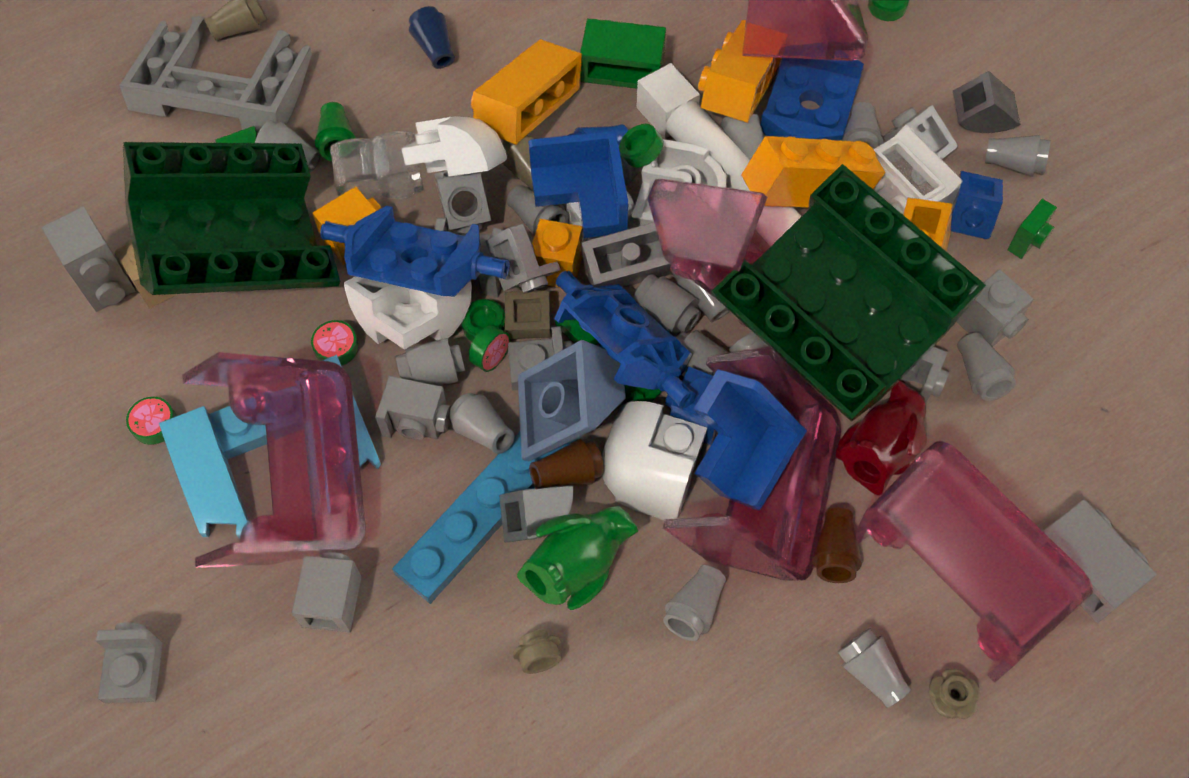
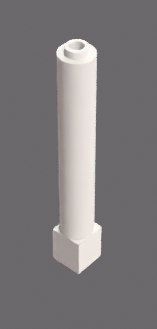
M672 63L638 80L636 108L664 139L672 136L676 142L694 144L709 150V155L721 165L724 173H726L725 197L771 247L801 215L794 207L758 206L741 176L750 159L705 110L700 108V94Z

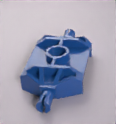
M833 23L825 26L821 42L785 45L782 61L766 110L763 111L761 118V128L765 136H791L796 138L842 141L864 63L836 46L841 34V28L837 24H835L833 33H831ZM803 101H813L819 105V108L807 109L800 103Z
M385 206L360 219L355 225L345 226L325 221V224L321 226L320 235L323 240L345 244L344 257L347 273L352 276L435 295L455 297L471 279L476 280L480 274L506 279L510 270L509 260L484 256L481 253L479 225L472 224L468 233L462 236L448 231L415 226L411 223L396 222L393 207Z
M564 271L557 277L556 285L566 293V296L563 298L554 319L558 323L564 322V320L576 319L580 327L590 333L607 350V354L612 359L620 363L614 377L618 384L652 390L660 389L665 391L680 408H686L694 401L696 394L679 379L692 356L691 352L646 312L619 284L594 287L592 284L583 285L570 271Z

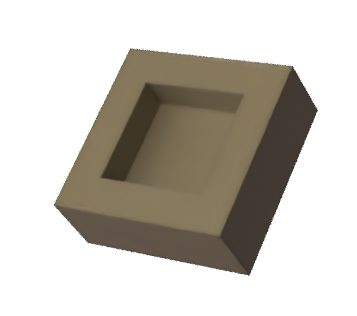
M523 291L505 292V332L510 335V339L550 338L549 291H531L528 293H523Z

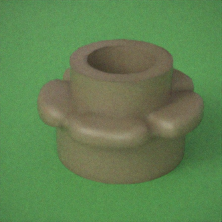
M536 630L522 636L519 639L520 646L513 651V658L518 659L524 673H539L554 667L561 661L558 650L561 640L554 635L548 636L545 630Z
M946 669L942 672V676H935L929 685V695L933 707L942 716L966 719L971 717L977 710L976 701L980 699V689L974 679L965 677L963 671ZM951 690H957L960 695L959 698H953Z

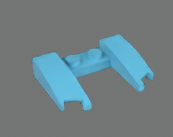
M337 355L293 371L296 381L209 414L205 406L159 423L183 493L202 537H209V524L236 525V536L239 539H248L254 536L228 459L315 426L344 500L351 497L357 491L348 479L367 460L376 469L381 466Z

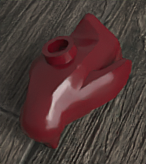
M899 381L891 389L890 398L887 403L873 407L867 412L863 420L848 428L840 439L836 450V458L843 461L847 473L874 495L880 496L883 494L893 475H900L911 470L916 463L914 458L926 446L927 437L924 427L926 415L925 398L918 391L908 388L902 381Z

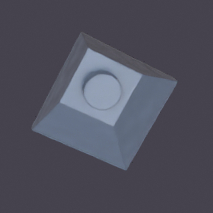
M580 340L518 375L522 460L529 462L596 429L625 399V386L618 384L614 380L620 363L612 359L607 354L606 349Z

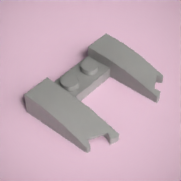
M200 16L192 17V25L188 32L182 33L169 32L167 22L161 21L119 85L127 109L130 111L166 117L171 107L184 108L239 118L242 130L255 126L257 133H259L262 126L269 120L275 123L281 121L287 125L300 94L312 53L308 45L304 46L299 54L288 49L287 46L291 42L289 33L278 30L251 79L191 69L207 26L205 18Z

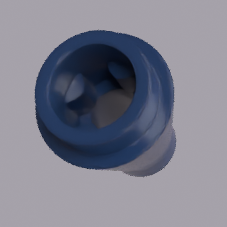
M432 6L416 10L409 18V33L431 60L434 68L441 69L451 65L455 60V56L452 52L444 14L438 12L437 8Z

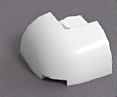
M453 116L417 122L418 134H415L416 142L401 148L405 165L425 163L427 173L447 170L449 177L489 171L507 159L505 148L497 132L482 120L471 117Z
M663 139V149L659 156L642 169V185L632 215L633 227L668 219L672 234H674L675 243L696 244L705 242L714 235L726 193V173H724L721 165L709 155L708 149L694 144Z
M357 276L344 282L349 306L366 334L377 344L390 339L404 350L427 336L435 340L448 339L463 322L471 302V281L455 297L435 295Z
M630 401L622 404L617 412L602 452L604 484L615 496V501L631 510L676 524L706 436L707 427L663 414V405L647 401Z

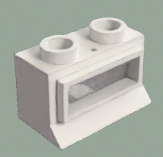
M907 125L892 139L873 149L876 158L885 170V174L873 190L901 214H904L908 198L954 203L963 180Z

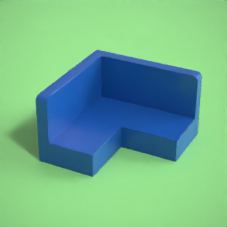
M616 130L529 140L530 168L535 207L579 202L584 238L607 236L628 230V197Z
M717 369L693 409L718 432L694 474L718 495L752 509L760 510L807 430L762 383Z

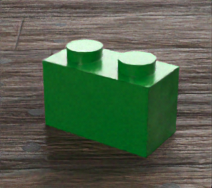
M587 18L580 53H582L580 82L637 89L638 80L663 67L666 27Z

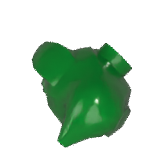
M620 506L604 508L598 512L585 515L577 513L553 517L537 528V537L548 536L523 564L517 573V578L543 602L561 605L571 595L567 602V607L570 610L578 609L589 603L602 590L620 545L636 534L638 528L632 522L630 515Z

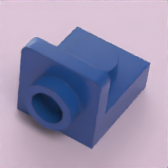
M961 171L959 177L963 182L955 198L951 231L989 239L1003 203V180Z

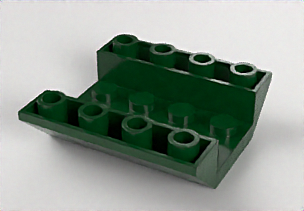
M123 142L126 215L140 284L152 295L339 287L340 278L331 246H317L304 198L311 175L302 143Z
M842 164L810 195L808 211L752 265L745 259L738 264L711 291V294L852 422L879 402L945 336L984 290L986 284Z

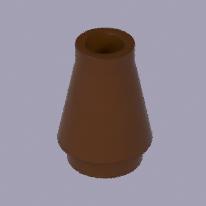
M578 439L541 460L531 462L529 471L536 489L591 485L594 483L595 478L603 475L604 465L597 445L593 441L584 442Z
M830 508L825 512L824 524L812 559V563L817 569V576L830 583L853 581L856 578L857 571L862 566L853 524L854 514L846 508Z

